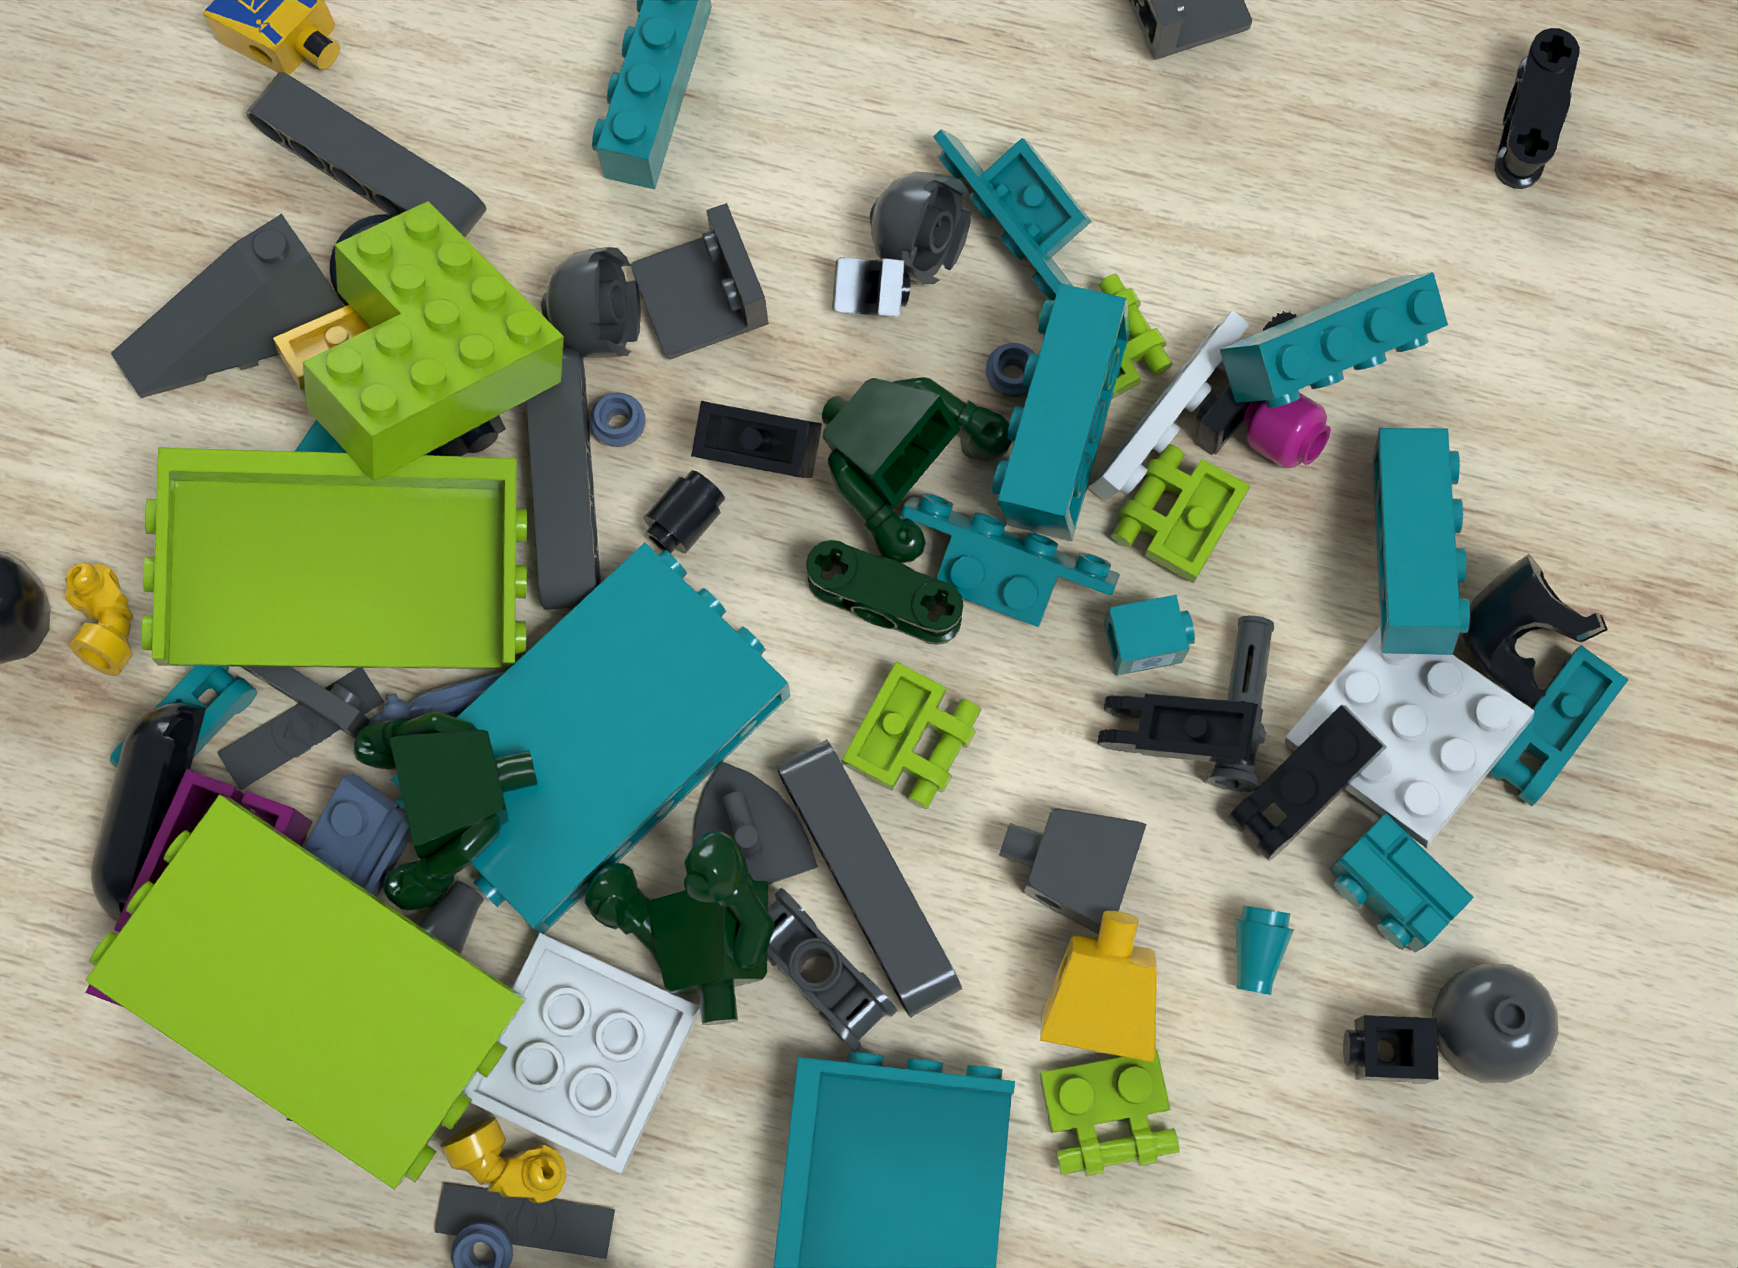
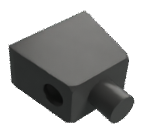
M1052 808L1043 834L1010 823L999 856L1032 867L1023 893L1099 935L1103 912L1119 911L1147 824L1134 820Z

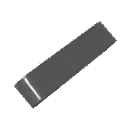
M279 72L245 112L250 122L271 140L388 214L399 215L429 201L466 237L486 212V206L483 201L468 187L284 72Z
M563 347L561 382L526 401L538 582L544 610L576 607L601 583L583 356L579 355V351Z
M826 739L775 766L789 796L908 1016L911 1018L962 990L960 981L830 742Z

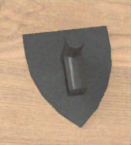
M721 761L708 783L701 800L695 822L694 845L703 835L709 832H723L732 836L741 846L749 873L754 881H767L768 885L818 868L809 839L796 813L779 793L752 773Z

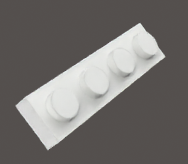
M1232 311L1213 327L1087 487L1103 501H1106L1119 491L1128 495L1135 488L1148 470L1141 464L1152 449L1159 454L1173 440L1180 430V427L1174 421L1184 408L1189 412H1193L1212 389V386L1206 382L1208 377L1216 367L1222 372L1226 370L1220 349L1238 342V339L1250 325L1248 322Z

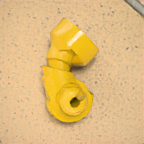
M86 562L75 564L68 570L65 577L67 584L65 600L74 609L81 611L87 618L96 620L98 623H84L70 641L69 646L78 658L92 668L108 675L118 676L133 656L128 642L131 629L130 621L133 619V614L128 607L129 600L120 588L117 575L107 565L103 563L91 565Z
M496 1117L475 1123L441 1144L443 1153L452 1169L468 1172L480 1185L483 1182L490 1183L487 1192H498L502 1197L527 1198L532 1203H543L555 1198L561 1192L566 1180V1167L563 1158L556 1150L544 1144L536 1145L533 1149L521 1150L512 1157H504L502 1159L503 1157L500 1156V1152L506 1137Z

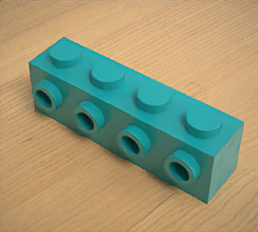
M637 0V12H639L636 25L635 27L628 26L623 38L622 57L625 59L621 72H613L609 81L607 102L610 106L605 120H597L592 136V149L598 153L604 178L655 190L712 8L711 0Z
M1434 272L1387 279L1220 349V353L1235 402L1265 400L1267 408H1273L1298 400L1300 398L1298 390L1310 385L1311 389H1317L1342 381L1344 379L1342 371L1352 366L1354 370H1363L1387 361L1385 352L1394 348L1396 352H1404L1429 343L1427 334L1448 326Z
M1379 428L1373 454L1381 652L1385 654L1453 655L1459 633H1468L1469 600L1468 598H1459L1458 582L1465 581L1466 551L1465 548H1456L1455 533H1460L1462 530L1463 503L1462 499H1453L1452 485H1457L1459 480L1460 457L1458 451H1450L1448 428Z

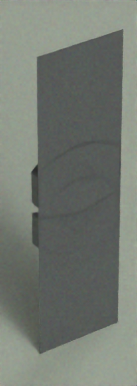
M363 668L355 669L325 688L331 691L335 684H339L365 702L360 708L363 714L384 703ZM298 704L222 750L218 755L238 788L242 790L294 757L297 758L304 754L312 746L323 742L340 729L301 704Z
M444 1183L435 1233L457 1236L470 1224L490 1222L501 1227L507 1233L513 1245L607 1259L615 1209L556 1200L532 1203L527 1198L502 1197L498 1192H487L484 1189Z

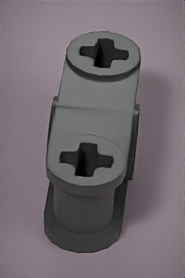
M780 888L775 893L776 901L768 908V913L774 921V930L767 950V961L772 966H776L819 1011L820 1017L853 1052H856L861 1047L860 1039L885 1015L892 1017L898 1010L878 986L863 972L860 973L816 927L817 925L791 895L783 888ZM819 955L829 958L833 962L834 967L832 974L827 980L815 984L802 978V968L808 959Z

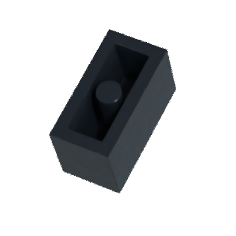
M701 401L691 457L794 477L813 478L822 423Z

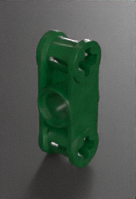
M823 541L814 546L808 554L806 562L810 591L819 601L855 614L873 625L894 629L928 644L940 645L948 643L960 631L964 605L961 594L951 584L914 571L896 560L875 556L844 544L841 541ZM834 565L841 567L842 574L835 573L831 581L823 579V571L830 572ZM937 605L944 606L946 608V615L942 614L937 622L928 619V612H933Z

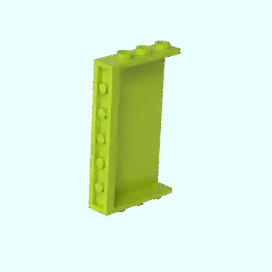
M158 447L156 499H146L145 530L146 534H155V557H145L143 565L144 592L154 593L153 615H143L142 650H152V660L158 666L509 669L515 664V655H524L526 653V621H515L516 598L526 599L527 588L526 564H516V542L526 543L527 509L516 508L517 458L423 455L373 482L348 453Z
M219 795L192 833L187 830L183 831L170 845L163 859L169 865L157 882L154 884L151 881H147L133 896L126 909L132 916L119 934L109 933L96 947L89 959V963L95 967L85 981L395 1190L405 1177L416 1183L437 1152L428 1146L429 1142L441 1125L452 1130L472 1101V1098L463 1092L478 1072L487 1078L502 1058L508 1047L500 1043L499 1040L527 998L231 798Z

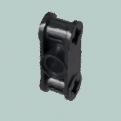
M1549 28L1542 30L1535 36L1529 48L1528 56L1522 60L1517 70L1515 83L1506 105L1502 124L1504 128L1494 170L1498 179L1504 185L1514 189L1531 187L1539 180L1544 171L1545 164L1555 154L1560 132L1569 110L1572 92L1570 91L1580 54V47L1576 38L1570 32L1563 29Z

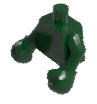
M926 377L896 380L893 382L872 378L865 381L850 400L841 396H834L827 401L822 411V420L827 426L823 432V439L832 450L827 463L837 492L865 521L863 526L870 532L874 545L880 555L900 563L913 562L924 552L926 541L919 526L910 519H902L892 508L898 505L957 434L961 438L962 451L968 458L991 462L1004 456L1012 443V440H1008L1010 423L1001 414L977 406L970 400L965 403L944 387Z
M437 711L411 720L401 718L398 720L371 722L357 733L354 741L353 753L360 763L374 768L396 769L413 846L420 860L402 864L390 870L386 874L383 884L388 900L406 911L422 909L435 904L446 891L448 885L454 880V875L469 866L499 836L501 825L509 821L503 793L538 785L530 750L494 759L488 731L478 730L471 722Z
M709 832L703 835L693 846L684 861L687 873L684 879L686 890L653 900L645 897V894L637 886L633 870L623 863H610L596 872L588 885L585 905L595 920L606 927L615 930L619 928L626 935L632 933L652 954L661 970L664 987L670 993H699L702 1025H718L738 1021L735 987L762 981L766 976L767 950L774 930V921L768 913L767 881H754L749 873L741 846L736 840L723 832Z

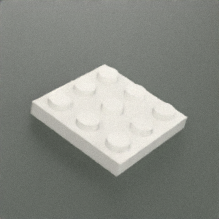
M1379 627L1285 737V745L1292 751H1295L1340 705H1346L1387 748L1345 789L1381 816L1387 813L1414 840L1427 848L1533 720L1535 711L1454 655L1382 653L1381 631Z
M539 933L512 988L527 998V1000L499 1040L500 1043L508 1048L490 1075L485 1078L477 1072L463 1093L472 1098V1104L615 1172L624 1174L699 1015L700 1007Z

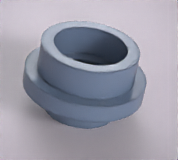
M1008 343L996 348L990 354L986 364V377L990 386L999 394L1008 397H1019L1027 394L1029 387L1023 386V377L1029 355L1035 352L1020 343ZM1008 366H1017L1022 370L1023 374L1019 378L1012 379L1007 377L1003 370Z
M611 393L602 397L594 405L590 414V424L594 435L599 441L611 447H624L632 444L641 436L645 428L646 417L643 407L637 399L625 393ZM614 416H626L628 418L627 424L620 429L610 427L609 422Z
M476 1222L468 1225L456 1236L451 1248V1261L454 1268H509L513 1258V1247L509 1236L501 1227L490 1222ZM478 1242L488 1244L493 1251L492 1260H479L474 1254V1244Z

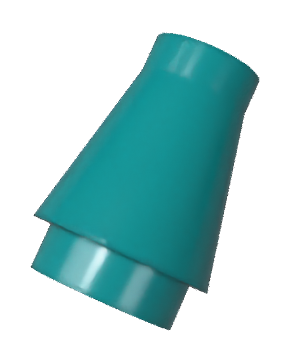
M1243 905L1241 919H1235L1238 970L1237 989L1268 995L1272 994L1273 982L1294 929L1288 928L1290 913Z

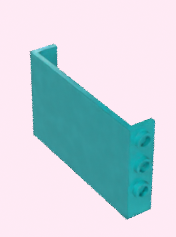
M645 542L457 717L473 723L478 730L488 731L494 759L530 750L538 785L503 793L509 821L501 825L499 836L471 864L481 873L473 883L496 907L507 900L538 933L545 934L586 894L588 885L596 872L607 864L618 863L718 767L721 761H724L791 696L788 682L761 656L766 651L762 643L744 626L735 631L722 618L726 613L725 608L707 589L702 588L698 593L695 592L682 579L687 575L683 566L668 551L663 550L658 555ZM395 774L390 780L400 789L398 775ZM401 795L395 801L405 811L403 797Z
M848 1052L847 1062L798 1057L773 1268H996L1011 1096L1014 1094L1015 1081L1002 1080L1003 1069L987 1066L967 1065L966 1076L942 1073V1062L924 1059H907V1068L902 1069L884 1067V1056L869 1053Z

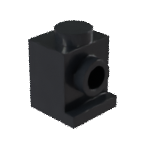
M1364 1015L1354 1020L1355 1030L1345 1031L1343 1039L1344 1063L1346 1066H1355V1080L1412 1082L1417 1084H1426L1439 1080L1437 1018ZM1379 1040H1385L1392 1045L1394 1056L1390 1062H1384L1378 1058L1377 1043Z

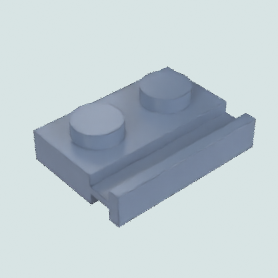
M353 773L342 777L303 848L377 897L384 886L383 881L386 874L394 868L411 838L407 815L398 810V804Z

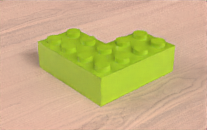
M429 201L335 244L337 292L368 323L371 329L303 362L306 408L373 482L561 382L564 336Z

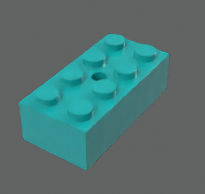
M1059 283L1055 300H1046L1041 311L1038 333L1044 334L1043 343L1039 354L1031 353L1029 355L1023 377V386L1029 387L1024 408L1016 406L1012 413L1008 429V440L1014 441L1009 462L1000 460L997 466L992 493L999 495L998 507H1001L1008 526L1072 542L1110 409L1114 388L1129 341L1130 326L1126 298Z

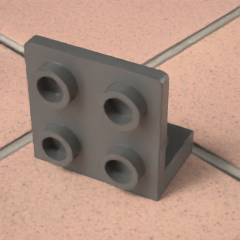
M1129 0L1155 60L1247 31L1251 28L1252 18L1244 0Z
M727 203L706 210L710 231L702 233L701 238L639 259L631 264L632 273L667 359H674L769 324L764 293Z

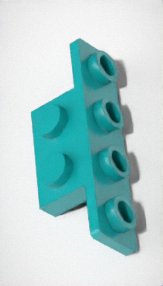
M940 129L933 136L943 149L938 155L940 161L955 178L961 179L963 176L974 189L969 195L973 204L989 220L994 216L1006 230L1000 235L1002 241L1018 259L1028 258L1037 270L1032 276L1034 282L1050 300L1054 301L1059 283L1073 285L1051 257L1092 221L1029 141L1021 138L986 171H983L957 137Z
M922 493L920 498L912 496L903 505L900 513L902 517L952 535L936 579L954 586L963 599L1039 627L1042 622L1058 576L1107 595L1113 594L1120 574L1111 571V563L1101 557L1089 553H1079L1077 558L1057 550L1058 543L1046 536L1027 533L1026 537H1022L1004 530L1006 524L993 516L974 513L972 518L953 511V503L943 497Z

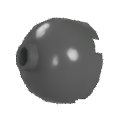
M916 171L904 174L894 180L881 196L876 199L870 212L871 235L876 254L880 259L903 260L904 273H908L912 281L921 284H935L940 281V279L933 276L938 273L942 264L945 269L951 270L966 243L971 212L962 209L961 195L970 197L968 188L960 179L930 172Z
M594 248L573 253L555 268L547 286V292L542 297V315L564 336L563 345L579 351L580 356L592 358L628 356L632 351L625 348L627 342H634L638 339L641 320L639 290L636 281L626 282L621 267L631 265L627 257L618 248Z
M1482 963L1457 973L1440 989L1432 1009V1018H1437L1438 1047L1442 1056L1459 1073L1480 1083H1508L1532 1074L1551 1055L1558 1037V1011L1549 991L1531 973L1510 964Z

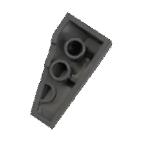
M280 214L235 242L112 351L111 354L141 398L205 381L209 374L230 368L239 367L241 370L259 366V360L279 355L273 340L274 337L343 308L344 305L289 223Z

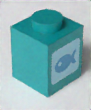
M1177 595L1109 607L1104 620L1116 676L1181 664L1190 649L1189 645L1195 643L1191 615L1188 610L1180 612Z

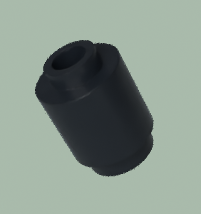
M691 470L685 478L678 477L644 515L643 518L649 526L645 534L662 551L666 550L671 554L676 549L686 554L720 515L721 512L718 507L723 503L725 497L719 488L708 478L695 470Z

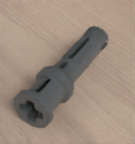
M1242 616L1238 619L1239 628L1227 701L1251 702L1261 707L1274 622L1260 616ZM1253 655L1248 692L1244 693L1249 658ZM1262 723L1254 766L1215 762L1214 769H1210L1207 773L1206 781L1209 784L1221 789L1239 792H1251L1259 787L1260 779L1254 774L1258 747L1266 739V731Z

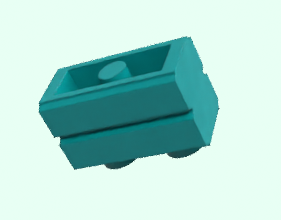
M1387 813L1379 818L1329 868L1337 877L1334 881L1337 891L1356 907H1360L1364 903L1381 919L1377 924L1381 934L1401 950L1406 946L1414 952L1425 948L1474 898Z

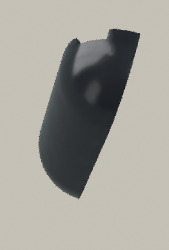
M183 702L160 706L142 716L133 725L125 738L91 866V883L95 897L103 910L117 922L186 769L190 770L207 707Z

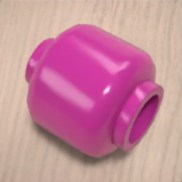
M1300 392L1298 400L1273 408H1267L1265 400L1251 401L1244 415V422L1248 424L1246 439L1249 446L1283 468H1295L1301 463L1305 465L1311 464L1323 451L1330 437L1331 429L1330 426L1326 425L1327 414L1324 407Z

